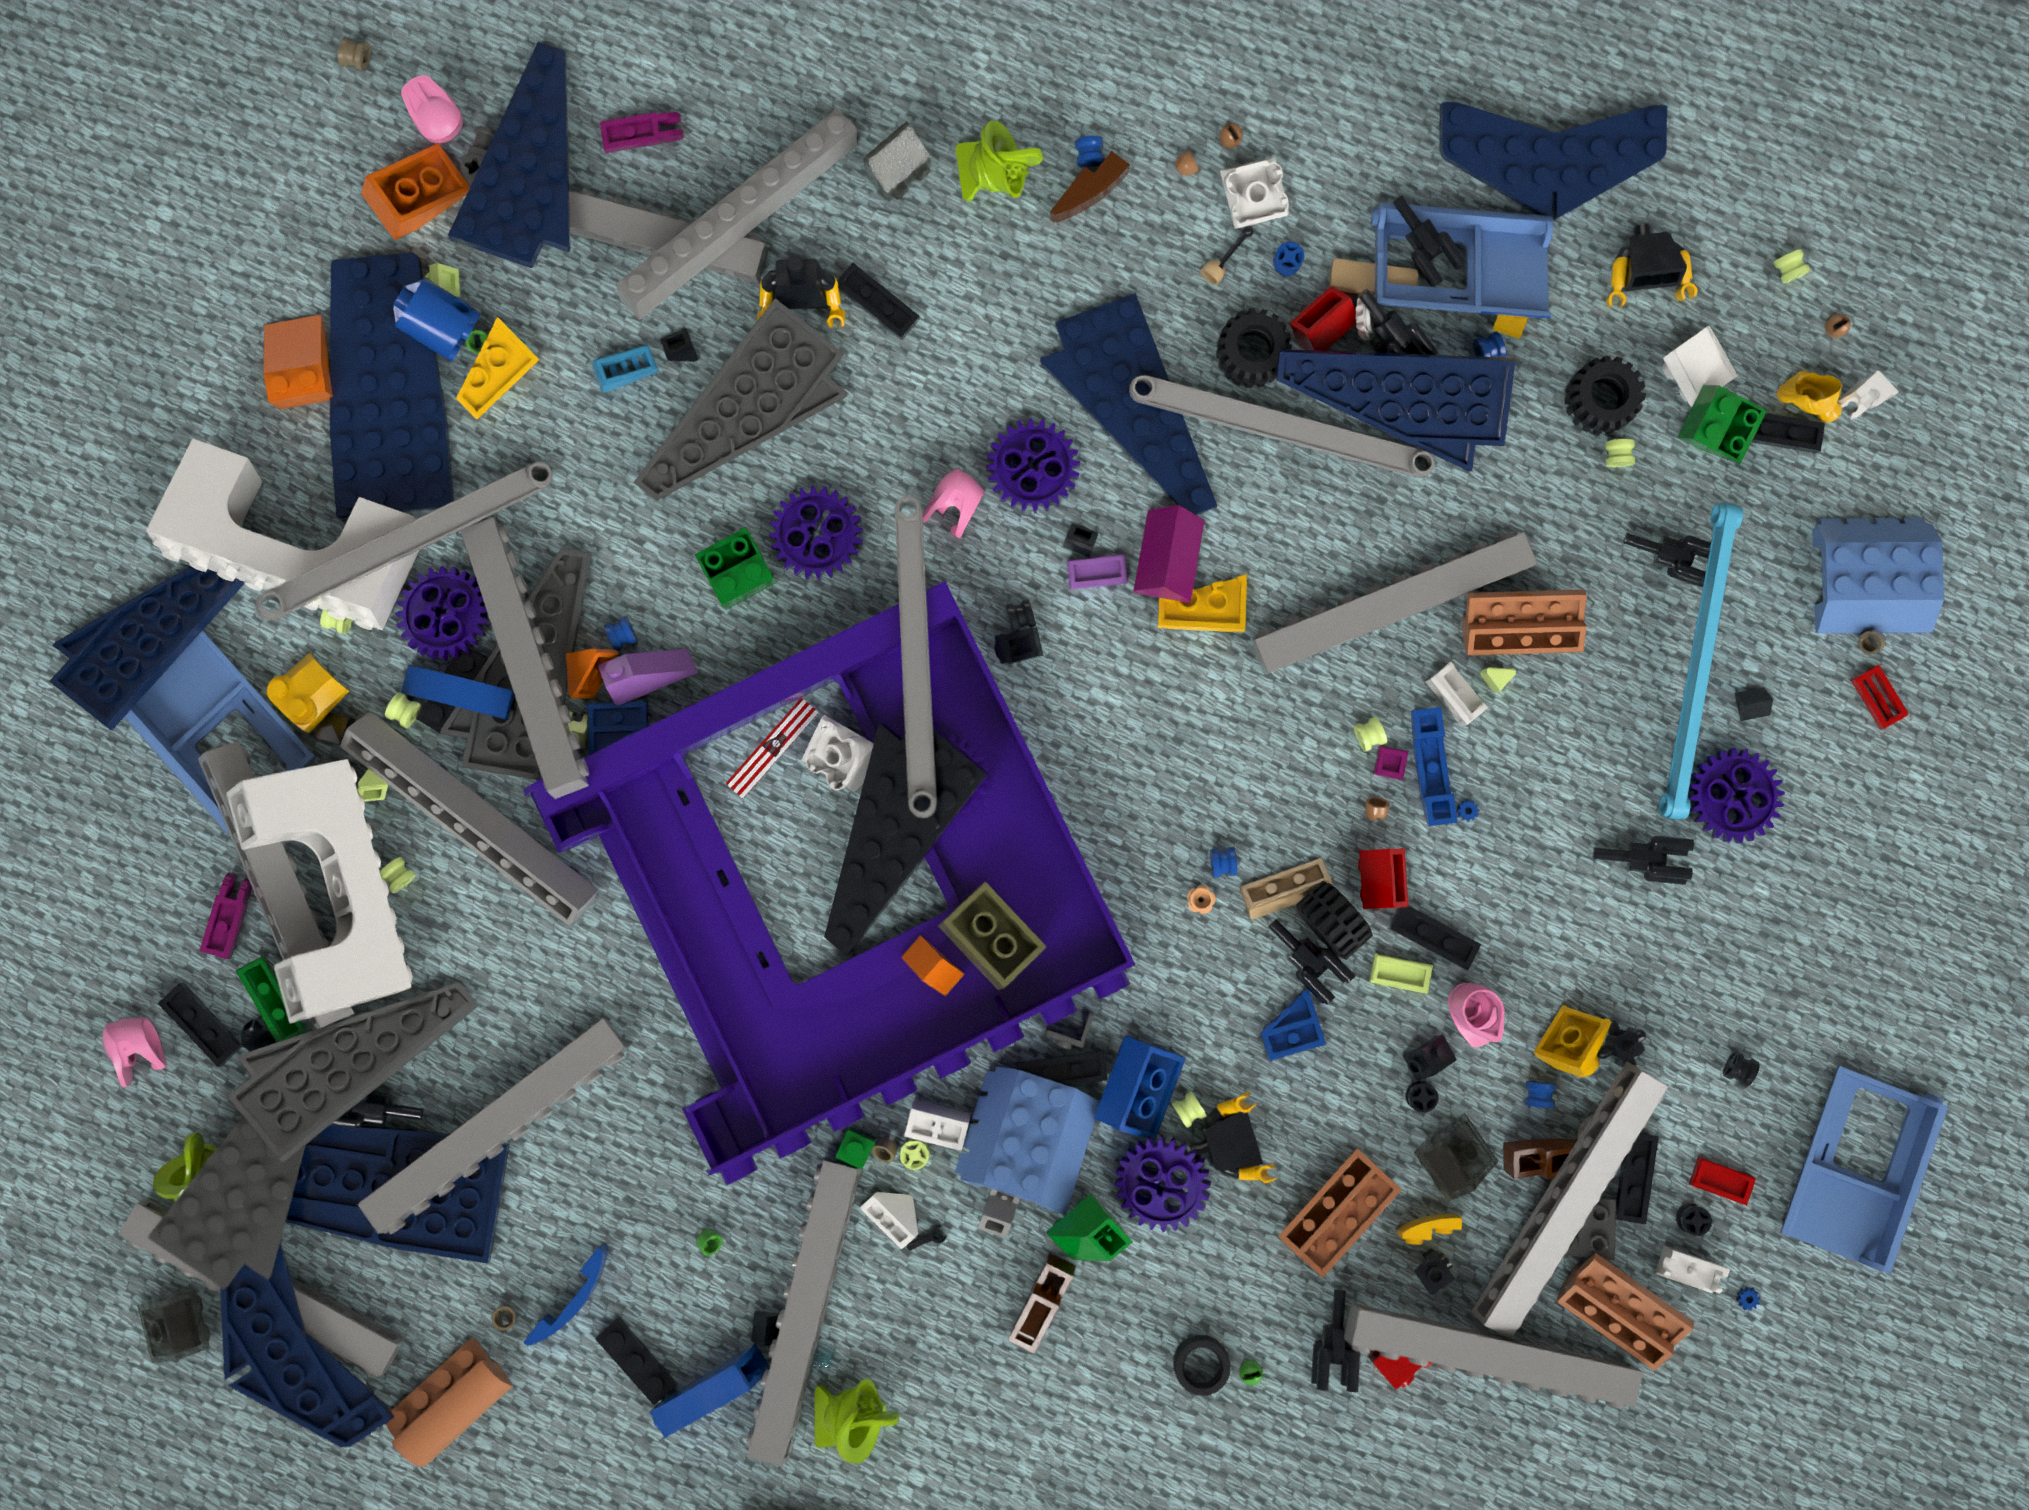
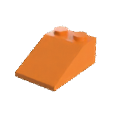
M439 143L365 176L361 195L392 238L397 240L418 230L465 197L470 186Z
M321 314L264 325L263 374L268 402L279 410L329 401L330 397H333L330 381V359Z

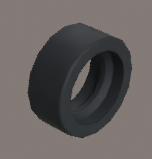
M1195 1335L1185 1339L1177 1347L1173 1357V1369L1179 1384L1187 1392L1196 1396H1209L1218 1392L1227 1383L1230 1376V1360L1225 1348L1216 1339L1207 1335ZM1197 1348H1207L1213 1351L1219 1360L1217 1375L1205 1383L1191 1380L1184 1369L1187 1355Z

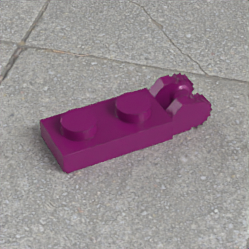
M654 112L600 121L605 153L659 145L662 142L680 141L684 138L682 130L660 131L659 125L676 124L681 121V116L677 112L661 114Z
M231 873L225 875L219 895L215 897L200 946V952L224 959H232L248 906L247 900L252 890L249 879L244 878L237 898H230L229 896L233 891L236 875Z

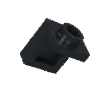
M1037 627L995 636L994 650L1001 664H1015L1044 656Z
M262 1016L249 1020L242 1028L241 1045L249 1052L277 1043Z
M1444 1034L1435 1036L1419 1048L1403 1054L1408 1069L1416 1080L1434 1076L1457 1060Z
M1431 1248L1422 1255L1426 1261L1415 1268L1414 1273L1428 1293L1434 1295L1455 1280V1277L1449 1270L1453 1266L1443 1252L1438 1254Z

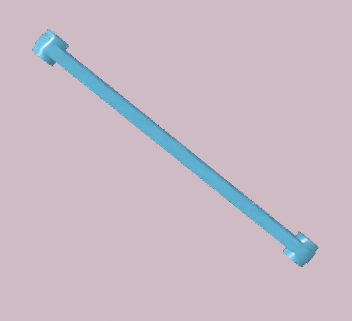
M1716 503L1711 512V525L1714 526L1667 791L1661 796L1659 802V814L1667 819H1686L1690 812V798L1687 795L1735 530L1740 527L1743 519V508L1733 503Z

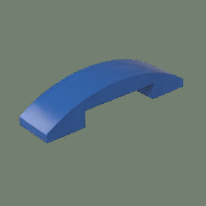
M408 665L401 693L506 720H508L515 695L512 690Z
M1441 707L1412 710L1413 749L1419 791L1427 825L1436 826L1458 823L1454 793L1451 794L1443 737L1445 736Z
M601 1244L581 1268L580 1272L589 1279L560 1316L555 1319L547 1313L523 1342L525 1345L536 1344L553 1335L567 1324L585 1305L595 1290L605 1267L608 1251L606 1244Z

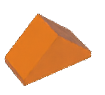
M594 648L566 653L568 695L571 698L594 699L604 682L598 665L617 658L619 655L618 651Z
M922 935L917 938L901 957L922 981L944 996L965 975L963 971Z

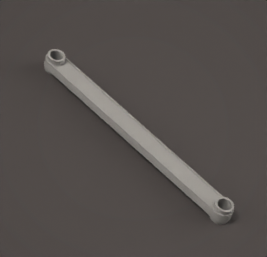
M1140 375L1135 377L1129 386L1131 398L1138 403L1397 473L1422 478L1429 475L1434 468L1435 461L1433 456L1424 450L1162 379ZM1137 383L1147 384L1150 390L1149 394L1145 396L1138 394L1135 385ZM1416 457H1420L1426 462L1425 471H1420L1416 468Z
M543 462L532 463L259 595L257 599V613L266 620L278 619L548 487L551 482V469ZM535 471L542 473L545 481L535 480L531 473ZM265 600H274L279 604V609L273 612L266 611L262 607V603Z
M905 496L896 503L895 523L908 798L912 813L919 818H927L936 810L937 801L923 515L920 502L914 497ZM906 505H913L916 507V511L911 516H904L901 514L902 508ZM920 797H928L931 801L929 809L924 812L915 809V802Z

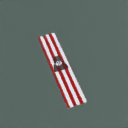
M801 698L726 782V785L741 798H744L816 717L818 711Z

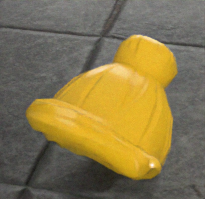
M1806 370L1799 371L1783 383L1776 393L1779 402L1793 403L1804 412L1817 415L1819 421L1823 423L1836 420L1842 413V407L1837 401L1841 395L1843 385L1839 379L1831 375H1819L1814 372L1808 373Z

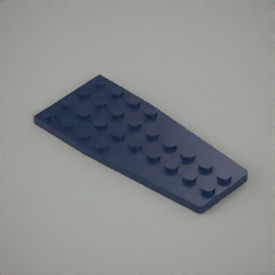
M413 252L336 259L331 263L330 381L333 397H330V442L336 517L349 518L358 497L400 512L434 510L454 501L448 421L436 352L394 327L396 324L393 306L395 300L405 285L424 279L421 260Z
M329 1125L305 1146L286 1222L398 1250L488 1264L491 1260L510 1144L504 1143L502 1145L504 1150L492 1159L486 1157L478 1163L480 1168L470 1176L464 1178L462 1175L453 1182L455 1187L441 1197L437 1194L430 1199L429 1203L431 1205L426 1210L416 1216L412 1213L405 1218L406 1224L393 1234L389 1232L378 1234L358 1204L450 1134L412 1129L369 1126L349 1128Z

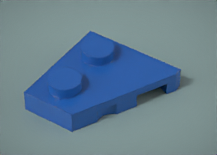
M626 702L617 707L614 703L587 704L589 755L648 727V702Z
M1309 990L1304 991L1260 1033L1269 1062L1326 1045Z

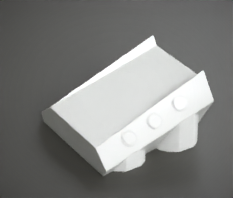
M1275 157L1220 170L1235 229L1290 215L1288 198L1284 193L1281 181L1283 177L1282 168L1277 164Z
M1710 325L1663 358L1665 361L1663 372L1668 378L1676 380L1680 387V395L1684 401L1689 403L1691 408L1703 385H1720L1723 387L1738 376Z
M824 715L821 717L801 761L806 764L811 772H821L826 775L827 784L833 790L848 788L855 792L864 783L874 743Z

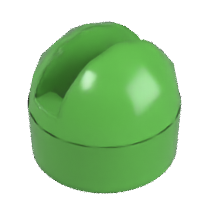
M480 330L472 331L466 339L468 349L476 354H479L481 349H476L474 335L480 334L481 347L487 338V334Z
M704 1229L697 1236L696 1245L704 1255L710 1256L721 1248L722 1238L716 1231Z
M1246 1360L1240 1365L1239 1376L1245 1384L1256 1385L1263 1378V1369L1257 1361ZM1259 1371V1375L1245 1378L1244 1374Z

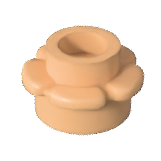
M1198 885L1197 888H1192L1187 894V899L1189 900L1188 907L1195 913L1206 914L1210 912L1212 905L1216 902L1215 894L1210 892L1209 887L1205 885ZM1203 897L1204 901L1199 902L1198 898Z

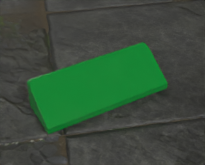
M263 956L236 970L237 975L277 1043L308 1033L301 1020L289 1023L278 980Z

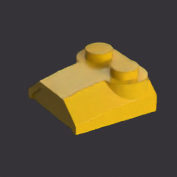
M308 653L285 675L274 677L267 686V696L270 701L289 720L307 733H310L349 692L315 659L312 653Z
M1562 1005L1533 1053L1540 1060L1555 1069L1578 1077L1590 1076L1599 1066L1600 1060L1597 1053L1612 1022L1609 1019H1602Z

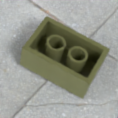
M986 882L977 887L938 925L997 990L1005 988L1046 948L1044 943Z

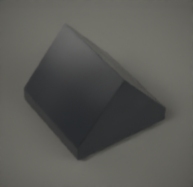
M1071 524L1064 540L1063 548L1090 557L1098 533L1079 525Z
M1764 687L1734 693L1740 721L1771 715L1773 698Z
M754 1311L751 1342L766 1347L771 1346L772 1341L778 1339L780 1329L776 1328L779 1313Z

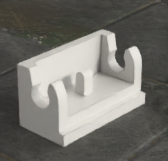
M1878 370L1856 383L1838 399L1837 403L1843 408L1849 402H1854L1857 405V410L1850 415V418L1853 419L1860 416L1868 408L1876 407L1895 396L1899 391Z
M1449 662L1425 681L1461 727L1468 725L1488 708L1456 670L1452 662Z
M914 1099L904 1136L962 1151L971 1113Z
M1663 1246L1655 1274L1710 1293H1721L1723 1289L1719 1286L1721 1277L1728 1278L1730 1269L1718 1263Z

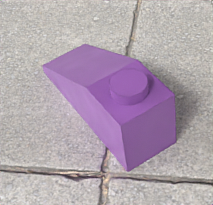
M688 649L624 654L598 665L604 684L616 707L698 673Z

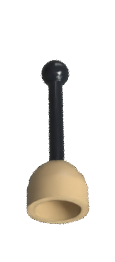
M1251 226L1243 228V234L1220 261L1210 260L1201 268L1200 273L1204 279L1215 286L1221 282L1226 273L1225 262L1247 237L1253 235L1254 230Z

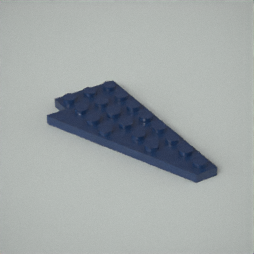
M537 42L448 233L450 241L529 268H533L543 244L568 253L570 252L567 70L564 50Z
M1136 293L1055 322V327L1064 350L1040 358L1041 365L1177 505L1195 515L1217 508V503L1183 415L1138 403L1129 394V386L1132 380L1140 375L1169 381ZM1137 383L1135 385L1138 394L1143 396L1149 394L1150 390L1147 384Z
M1279 349L1276 379L1293 389L1462 469L1472 471L1475 445L1505 446L1516 360L1507 357Z
M189 566L56 641L53 646L68 657L69 660L49 682L112 731L244 585V581L236 578L234 581H228L218 576L215 571L207 569L206 572Z

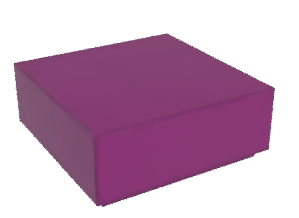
M1378 746L1373 775L1403 780L1409 751Z

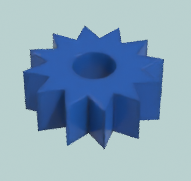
M1467 799L1466 802L1461 801V805H1457L1459 807L1456 810L1459 812L1457 817L1462 816L1461 821L1466 819L1468 823L1470 819L1474 821V817H1479L1477 812L1480 810L1476 809L1478 805H1474V801L1470 802ZM1467 807L1471 810L1470 814L1465 813Z
M1746 1287L1745 1291L1740 1289L1741 1293H1737L1739 1298L1736 1300L1740 1301L1738 1306H1743V1310L1748 1309L1752 1311V1308L1757 1309L1756 1305H1761L1758 1302L1761 1298L1757 1297L1759 1292H1754V1288L1749 1290ZM1748 1296L1751 1297V1300L1749 1302L1746 1301V1298Z

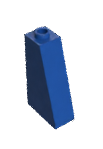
M753 1344L665 1398L650 1411L655 1427L661 1431L664 1438L747 1393L762 1379L765 1370H770V1366L757 1344Z

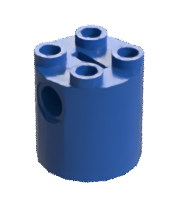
M426 277L420 281L405 285L393 304L396 322L394 327L451 362L481 315L475 308Z

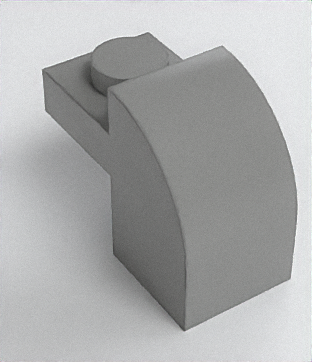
M990 1189L978 1229L1006 1238L1020 1198Z

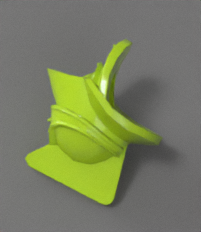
M989 121L982 128V141L959 143L956 145L955 150L962 198L968 202L974 198L979 189L991 191V193L992 191L1004 192L1013 198H1019L1023 191L1026 176L1029 175L1028 166L1038 165L1044 158L1040 148L1018 150L1008 129L999 121Z
M197 1132L185 1137L184 1154L171 1159L161 1166L154 1175L153 1188L155 1192L166 1199L174 1198L175 1203L216 1151L215 1145L205 1144L202 1134Z
M864 1378L854 1388L843 1390L841 1393L838 1392L835 1396L823 1385L815 1388V1445L818 1448L837 1446L840 1457L847 1463L860 1464L868 1458L875 1447L881 1427L894 1426L899 1422L900 1415L897 1411H886V1404L881 1401L876 1386L870 1379Z

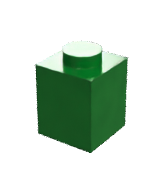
M850 1126L835 1157L859 1169H863L877 1138Z

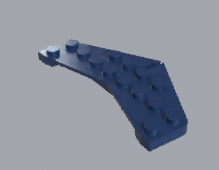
M1442 102L1440 104L1439 151L1441 157L1537 215L1551 216L1553 193V220L1664 158L1667 150V105H1651L1554 133L1458 102Z
M281 1241L273 1271L268 1280L244 1264L225 1290L220 1287L224 1380L248 1365L252 1369L229 1384L230 1388L342 1448L354 1445L394 1418L390 1408L382 1399L305 1331Z

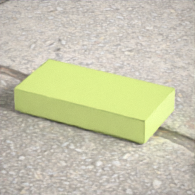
M1374 953L1369 982L1428 994L1433 965Z

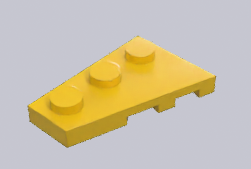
M497 317L456 399L478 420L539 359Z
M1247 574L1237 576L1236 579L1224 582L1218 581L1211 583L1209 586L1193 589L1190 603L1159 598L1157 628L1244 633L1246 629Z

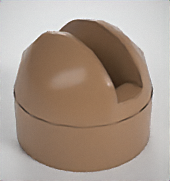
M1235 123L1226 124L1220 131V142L1226 148H1235L1242 141L1243 132L1241 127ZM1228 129H1231L1233 133L1236 135V140H1234L1232 134L1229 132Z
M1190 150L1182 153L1175 162L1177 171L1181 175L1188 176L1199 171Z
M1834 314L1826 320L1825 331L1832 338H1840L1849 331L1851 321L1845 314ZM1842 321L1844 325L1835 330L1833 325Z
M1368 798L1365 805V814L1371 821H1375L1376 818L1378 821H1382L1388 814L1390 804L1382 798Z

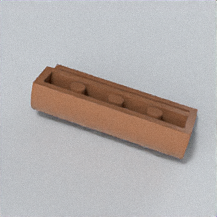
M1585 590L1467 593L1466 614H1463L1462 617L1463 642L1466 654L1499 655L1583 652L1587 627L1584 622L1587 598Z
M1357 1148L1278 1237L1323 1278L1402 1189Z
M1596 1252L1583 1265L1578 1263L1562 1284L1557 1298V1302L1654 1371L1674 1354V1346L1694 1328V1322Z
M470 1338L391 1410L394 1418L386 1423L387 1428L395 1438L391 1443L409 1462L419 1467H425L514 1385L497 1362H492L479 1341L475 1338Z

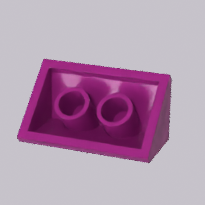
M1180 505L1148 510L1133 593L1186 603L1191 602L1205 520Z

